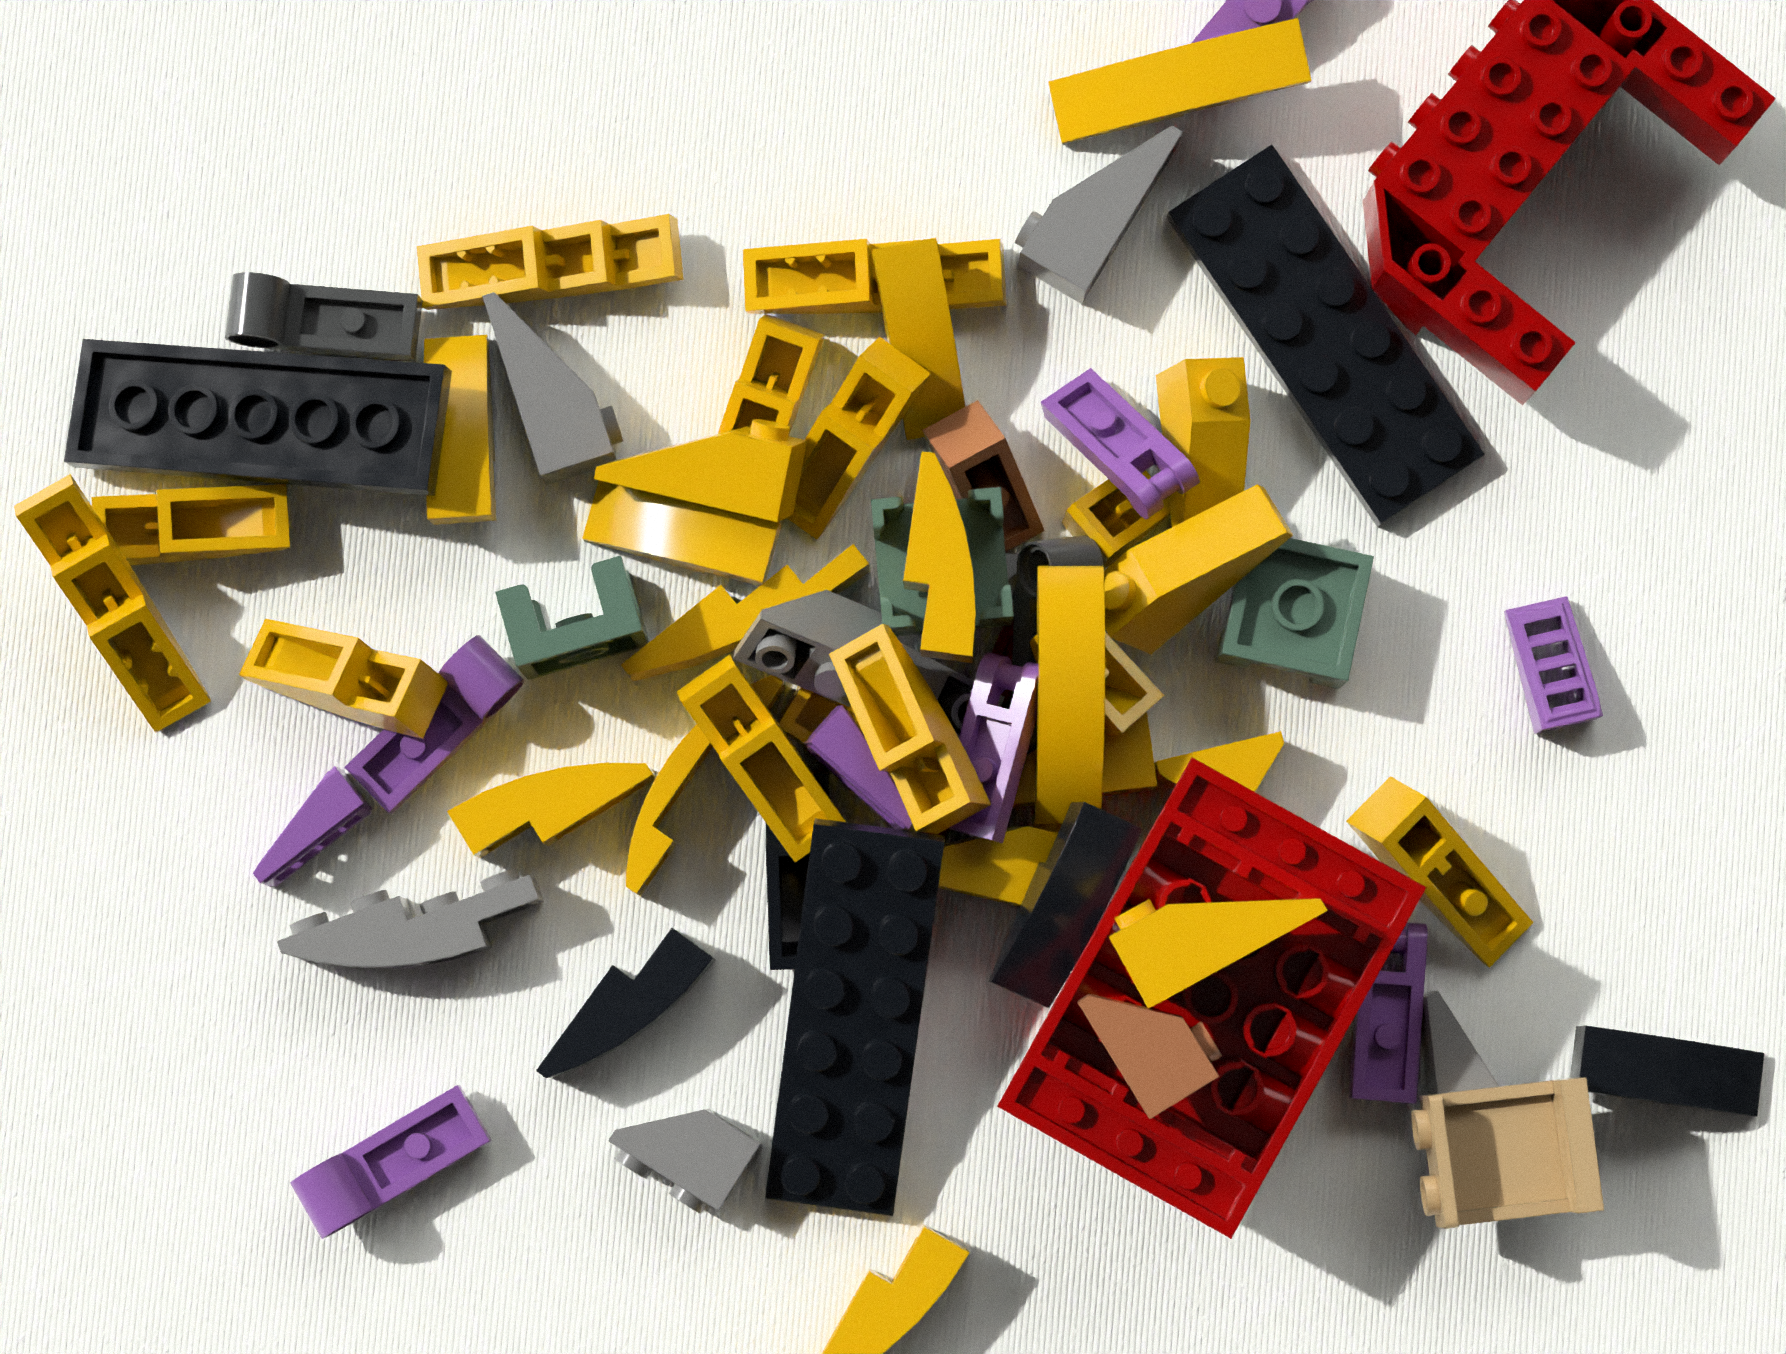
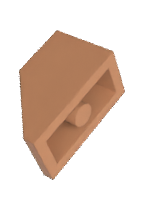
M978 400L922 430L932 453H935L952 488L955 499L968 498L969 490L1001 487L1005 552L1045 531L1005 436Z
M1088 994L1078 1000L1079 1006L1149 1119L1219 1077L1211 1063L1222 1057V1054L1202 1022L1189 1028L1181 1015L1152 1008L1148 1009V1007L1094 994Z

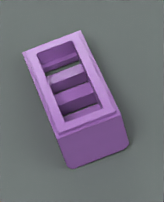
M1564 596L1505 610L1504 615L1534 734L1594 721L1603 717L1596 685L1568 597ZM1556 617L1559 630L1527 636L1525 624ZM1563 643L1565 654L1539 660L1534 659L1533 648ZM1569 666L1571 678L1542 684L1539 673ZM1575 690L1576 703L1554 708L1549 707L1548 696Z
M843 705L835 707L803 743L805 745L804 749L894 829H909L912 822L894 780L889 772L879 771L864 734L850 712Z
M334 766L325 774L253 871V875L261 884L277 887L371 814L370 810H372V807L343 770Z

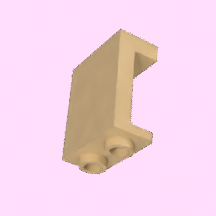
M1566 1078L1419 1096L1421 1110H1413L1411 1113L1412 1131L1416 1149H1426L1430 1176L1420 1177V1192L1424 1213L1426 1216L1435 1215L1436 1227L1449 1229L1457 1228L1459 1225L1573 1212L1579 1214L1604 1211L1587 1078Z

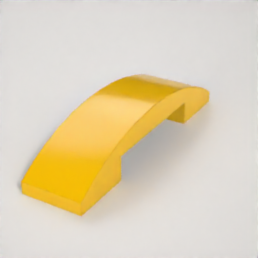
M1037 566L1038 704L1037 758H1035V824H1062L1072 802H1086L1101 809L1105 730V591L1103 566Z
M773 675L751 684L769 711L786 688L784 681ZM697 724L681 740L656 776L636 820L627 860L626 887L640 897L677 845L674 840L657 828L713 749V746Z

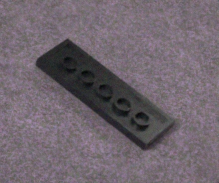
M1272 144L1168 211L1167 220L1377 527L1485 455Z
M83 339L64 462L74 468L435 496L452 370L445 364Z
M819 818L814 820L765 1199L893 1216L945 842L944 835Z

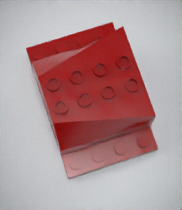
M1191 757L997 1107L1232 1239L1427 887ZM1148 899L1152 902L1155 910L1166 904L1321 899L1327 909L1323 914L1151 1007L1152 1009L1181 1015L1189 1028L1202 1022L1222 1057L1211 1063L1219 1075L1218 1078L1149 1119L1078 1004V1000L1088 994H1094L1147 1007L1109 938L1110 935L1120 930L1114 918Z

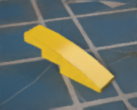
M1295 18L1113 63L1048 81L1061 144L1183 117L1186 113L1246 100L1251 96L1308 84L1312 79L1299 19Z
M670 214L609 224L603 220H595L545 230L532 225L416 246L421 299L423 300L422 308L426 310L485 306L482 296L493 292L507 304L624 290L684 280L678 218Z
M866 238L743 249L745 311L748 314L883 313L872 251L877 248L919 240L871 244ZM1000 239L938 244L949 310L1007 306L1004 244Z
M67 475L14 505L17 519L50 565L52 577L86 624L89 638L154 732L157 733L211 702L208 692L165 620L72 475Z
M852 544L804 584L792 569L785 565L738 604L720 585L622 663L621 666L634 682L697 666L735 650L762 609L824 590L839 594L870 572L869 562Z

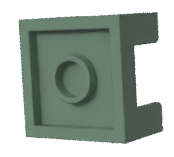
M1001 487L969 490L968 498L955 500L965 527L973 568L976 611L975 629L1012 626L1014 616L1011 586L1008 583ZM903 497L870 499L882 624L889 625L896 637L922 634L928 592L904 589L903 584L914 503L904 504Z
M1293 538L1288 539L1234 585L1227 623L1220 635L1215 662L1239 668H1247L1252 663L1310 676L1308 682L1336 689L1341 688L1349 680L1374 556Z
M621 555L596 562L591 566L603 615L593 617L592 613L572 616L555 623L556 628L547 630L540 604L536 600H531L530 592L526 585L520 584L495 591L515 665L527 680L639 649L649 643L630 573L625 569Z

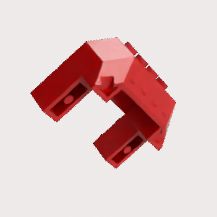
M1508 0L1487 26L1495 33L1493 38L1482 51L1471 45L1463 53L1448 73V76L1456 81L1442 99L1431 93L1408 121V124L1416 129L1402 147L1391 141L1368 169V172L1376 177L1362 201L1372 289L1400 322L1415 336L1425 327L1522 406L1539 389L1576 342L1480 266L1476 260L1599 110L1603 109L1617 91L1622 88L1716 164L1720 165L1739 145L1776 99L1653 0H1523L1522 3H1519L1517 0Z

